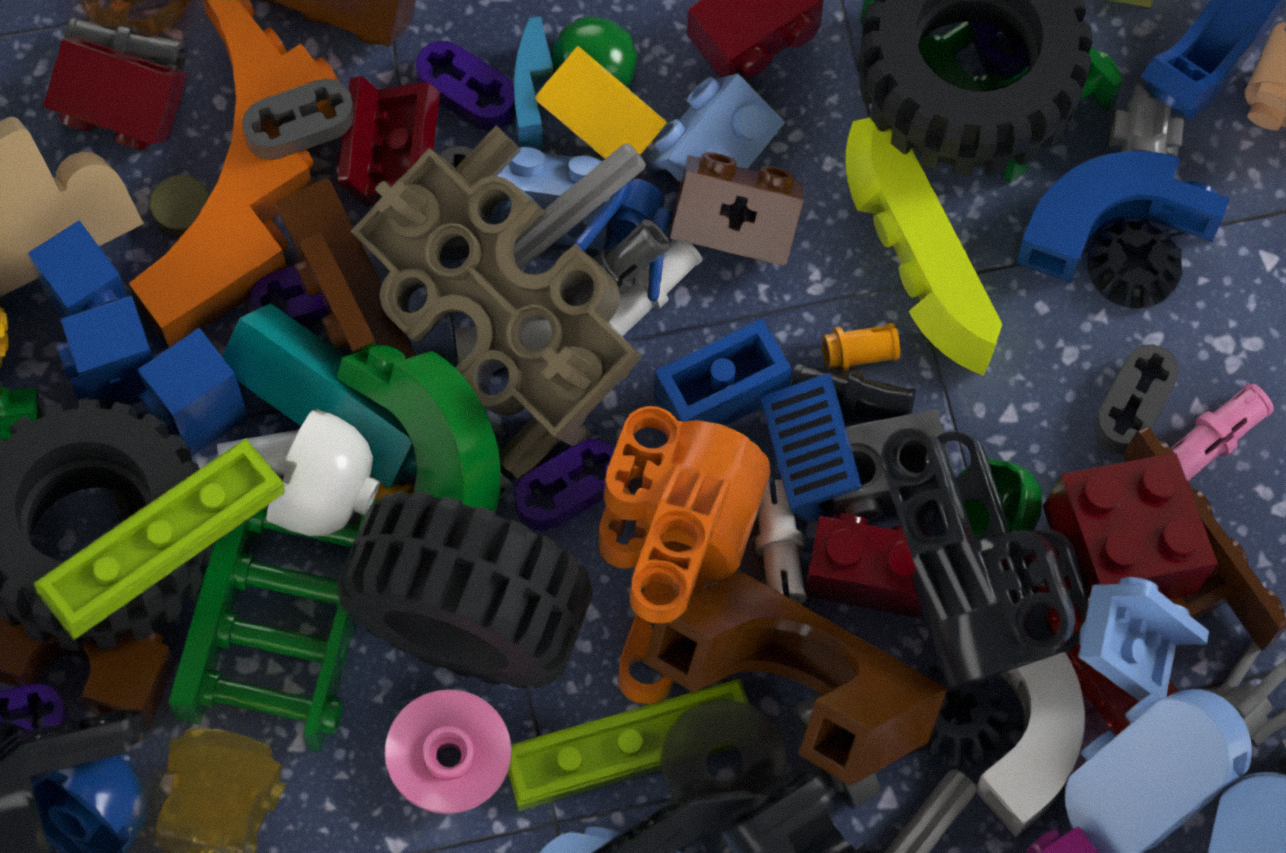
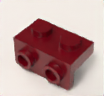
M363 76L350 78L348 91L351 94L354 118L351 127L343 134L341 153L337 157L336 169L340 185L366 206H374L382 198L375 190L379 183L385 181L393 186L429 148L434 151L440 92L429 82L376 89Z

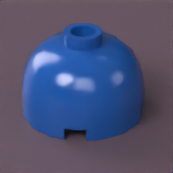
M126 753L30 776L46 841L62 853H82L81 849L88 853H128L147 822L149 808L147 793L141 778L136 772L133 760Z

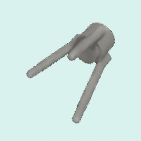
M1251 639L1223 684L1213 693L1227 700L1239 712L1248 728L1251 744L1258 748L1271 734L1286 726V710L1270 719L1267 717L1273 710L1267 696L1286 678V658L1256 687L1246 682L1239 688L1238 685L1261 651L1254 640Z

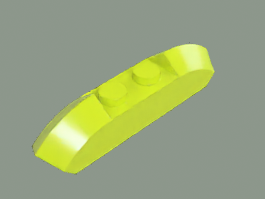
M870 117L853 121L847 140L845 159L849 190L857 211L875 214L873 221L879 239L886 248L894 247L902 263L899 265V274L905 290L911 298L918 296L920 302L909 310L911 317L926 338L944 355L962 367L984 376L1002 328V322L913 150L911 149L908 154H903L891 144L893 131L890 128L885 132L879 131Z

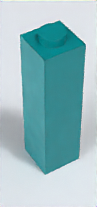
M271 303L239 318L222 354V358L233 370L239 383L300 426H302L312 410L316 411V409L337 416L354 426L368 442L373 456L370 475L390 489L409 476L417 477L415 451L411 439L401 422L382 405L336 379L342 357L345 356L344 354L336 351L334 347Z

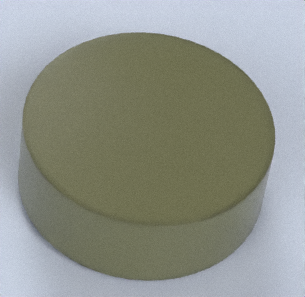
M175 175L164 179L155 187L150 198V208L155 223L166 234L182 237L197 219L209 195L205 186L191 176Z

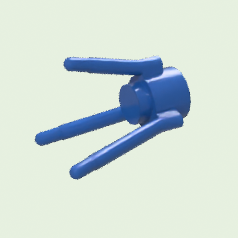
M632 179L610 197L574 244L585 251L609 220H611L610 227L612 232L603 249L610 250L616 244H619L644 219L654 222L666 236V230L673 213L663 208L665 197L656 186L647 181ZM664 254L649 265L647 297L653 302L658 300L660 294Z

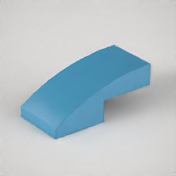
M541 16L529 18L517 53L514 77L516 127L519 148L531 147L538 150L543 149L542 122L535 96L553 75V66Z

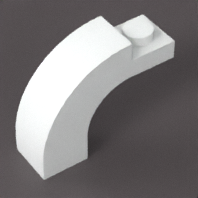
M1065 652L1000 674L1011 686L1020 702L1023 714V733L1018 744L981 775L976 786V793L1016 838L1033 825L1057 799L1075 766L1081 749L1085 726L1083 695L1077 674Z

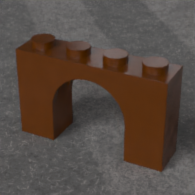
M744 572L737 573L692 593L686 611L674 621L663 624L655 623L643 663L692 692H696L731 674L747 671L766 672L784 676L814 689L822 696L816 700L798 755L850 786L929 742L947 691V687Z

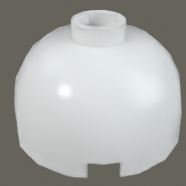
M318 409L316 411L312 410L300 427L285 461L289 462L283 479L285 493L269 504L266 520L295 533L307 536H324L342 529L355 512L366 515L375 499L380 481L370 477L373 456L368 442L354 426L337 416Z

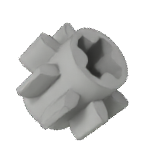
M1146 97L1131 100L1127 104V111H1115V118L1111 123L1109 148L1122 149V152L1151 151L1177 157L1178 147L1182 145L1184 120L1170 118L1171 107L1159 99Z

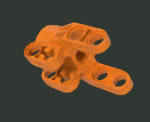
M654 406L638 408L628 416L624 423L606 472L603 496L606 507L600 520L597 543L599 553L607 563L618 568L628 569L636 567L632 577L629 599L636 615L621 654L617 681L620 690L628 699L641 704H652L661 701L668 695L674 683V680L664 675L656 683L644 684L635 680L630 674L629 669L631 665L645 658L654 629L649 622L663 624L674 621L686 611L692 593L704 589L706 584H713L734 575L740 566L771 474L769 459L765 453L744 434L721 424L699 420L681 422L669 411ZM643 428H656L667 436L668 441L659 448H646L635 440L634 434ZM643 477L641 488L633 495L627 486L634 478ZM627 520H636L634 537L629 540L628 545L617 542V536L623 533Z

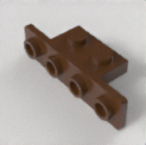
M322 179L278 200L276 209L302 261L294 264V267L308 296L312 297L319 294L328 312V315L322 317L321 321L335 350L338 351L345 347L348 354L351 355L370 349V347L375 345H384L399 350L404 354L405 359L417 356L407 334L387 316L381 307L380 290L382 284L361 241L351 232L354 227L329 179Z
M1146 426L1136 431L1123 456L1125 461L1128 462L1174 452L1167 443L1158 440L1152 430ZM1188 482L1218 564L1195 595L1170 599V601L1185 607L1189 611V616L1194 620L1227 603L1259 649L1264 651L1273 646L1286 629L1283 605L1272 590L1262 585L1249 567L1248 558L1242 546L1236 540L1229 538L1216 521L1206 496L1198 489H1193Z

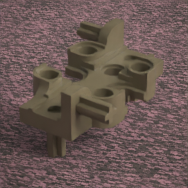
M495 126L457 167L429 148L393 186L385 181L379 183L375 190L382 198L351 232L390 271L381 286V307L387 316L413 341L423 343L427 339L426 336L446 314L460 312L466 313L472 318L477 329L476 345L470 355L460 361L456 369L475 391L485 409L495 414L508 416L517 414L526 408L533 415L499 452V460L502 466L520 480L560 440L574 446L588 440L593 435L582 424L585 421L584 418L622 379L624 380L630 374L629 371L643 356L609 323L619 306L620 293L618 285L612 276L578 245L574 244L560 256L551 269L544 273L536 275L524 273L515 263L513 253L515 241L540 216L543 217L546 211L515 184L504 177H498L499 173L518 155L521 149L500 128ZM511 200V212L507 219L499 224L492 225L491 214L494 207L501 201ZM451 238H465L470 249L467 260L458 268H445L440 257L442 247ZM593 280L594 292L590 300L583 305L573 306L572 294L576 286L582 281ZM426 286L428 293L426 303L418 311L410 313L408 304L411 295L418 288ZM533 319H547L552 331L549 342L540 350H527L522 343L521 337L524 327ZM507 367L509 372L507 386L500 393L491 395L488 387L490 377L498 369Z

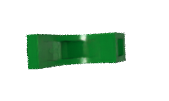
M375 345L370 347V349L342 357L336 379L388 409L407 431L415 451L417 463V477L413 494L415 492L428 493L440 499L448 497L460 500L465 505L474 508L479 506L496 513L500 492V460L496 438L481 401L458 370L434 351L405 359L402 352L384 345Z

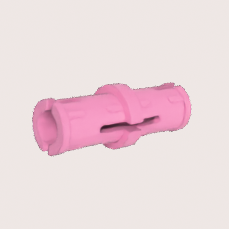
M1247 383L1244 385L1242 390L1214 413L1210 411L1204 412L1196 419V427L1171 447L1174 453L1177 452L1188 482L1219 455L1222 457L1230 455L1238 447L1237 440L1274 412V406L1270 398L1256 384L1251 385Z

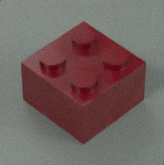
M1177 452L1061 474L1042 506L1050 529L1062 532L1074 545L1090 593L1092 592L1093 585L1119 584L1122 578L1134 577L1153 582L1158 586V591L1169 600L1195 595L1218 564ZM1068 578V582H1069L1070 587H1071V589H1072L1071 581H1070V579Z

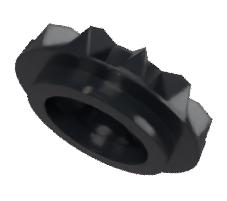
M1122 217L1116 224L1107 229L1102 228L1093 241L1087 259L1089 276L1095 288L1106 299L1119 306L1133 309L1152 307L1166 300L1176 289L1183 273L1181 261L1182 248L1176 247L1170 237L1169 229L1160 230L1151 225L1147 218L1139 222H1126ZM1150 250L1145 264L1148 271L1136 267L1132 271L1128 270L1123 275H1120L1127 259L1125 251L1136 255L1140 251Z

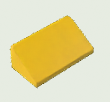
M579 46L574 49L535 96L538 103L604 159L620 146L627 143L633 146L641 155L667 123V121Z

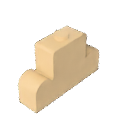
M8 117L0 121V297L37 279L38 276L28 252L78 220L81 221L98 246L144 224L122 179L102 157L91 152L71 154L60 163L56 170V176L53 178L30 132L19 119Z

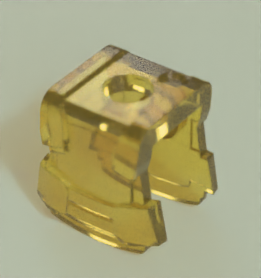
M190 728L185 731L182 737L170 739L167 775H173L171 796L167 797L162 806L155 831V838L164 853H257V835L268 812H274L287 784L281 783L279 774L283 766L272 759L271 748L247 736L217 729Z

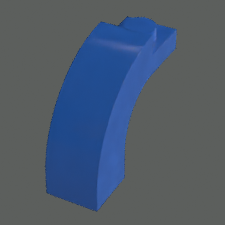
M1210 0L1185 35L1172 48L1152 58L1141 75L1143 79L1148 81L1144 89L1193 121L1218 97L1247 61L1286 5V0Z
M1124 151L1102 155L1090 159L1065 173L1043 195L1031 216L1015 264L1072 283L1080 258L1089 240L1102 228L1118 222L1122 217L1125 220H1143L1147 218L1148 221L1213 242L1230 198L1217 194L1207 184L1197 181L1183 182L1174 179L1180 161L1178 157L1151 151Z

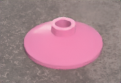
M438 690L416 698L396 716L386 738L385 761L394 786L410 803L433 813L456 814L478 807L492 797L500 788L510 766L511 741L502 717L488 702L465 691ZM446 748H454L460 752L461 759L455 766L445 767L437 760L439 753Z

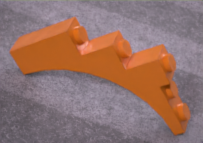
M201 0L206 16L225 45L233 68L236 104L232 141L218 183L195 222L165 256L129 283L138 309L167 348H170L196 329H205L251 299L253 286L260 279L270 273L287 268L283 252L289 249V245L280 229L272 221L273 218L279 215L276 203L278 200L312 185L309 170L315 165L307 149L273 160L259 158L253 154L246 145L242 122L245 112L251 105L262 99L322 79L338 81L335 73L322 57L313 60L302 44L286 52L279 37L270 27L262 31L252 18L255 15V11L249 0ZM327 100L317 103L318 112H322L325 119H329L336 114L335 107H331ZM265 120L261 123L262 132H265L269 139L280 136L279 127H276L272 120Z

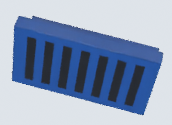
M829 373L760 396L789 508L807 523L818 520L819 516H830L827 500L862 489L833 379Z

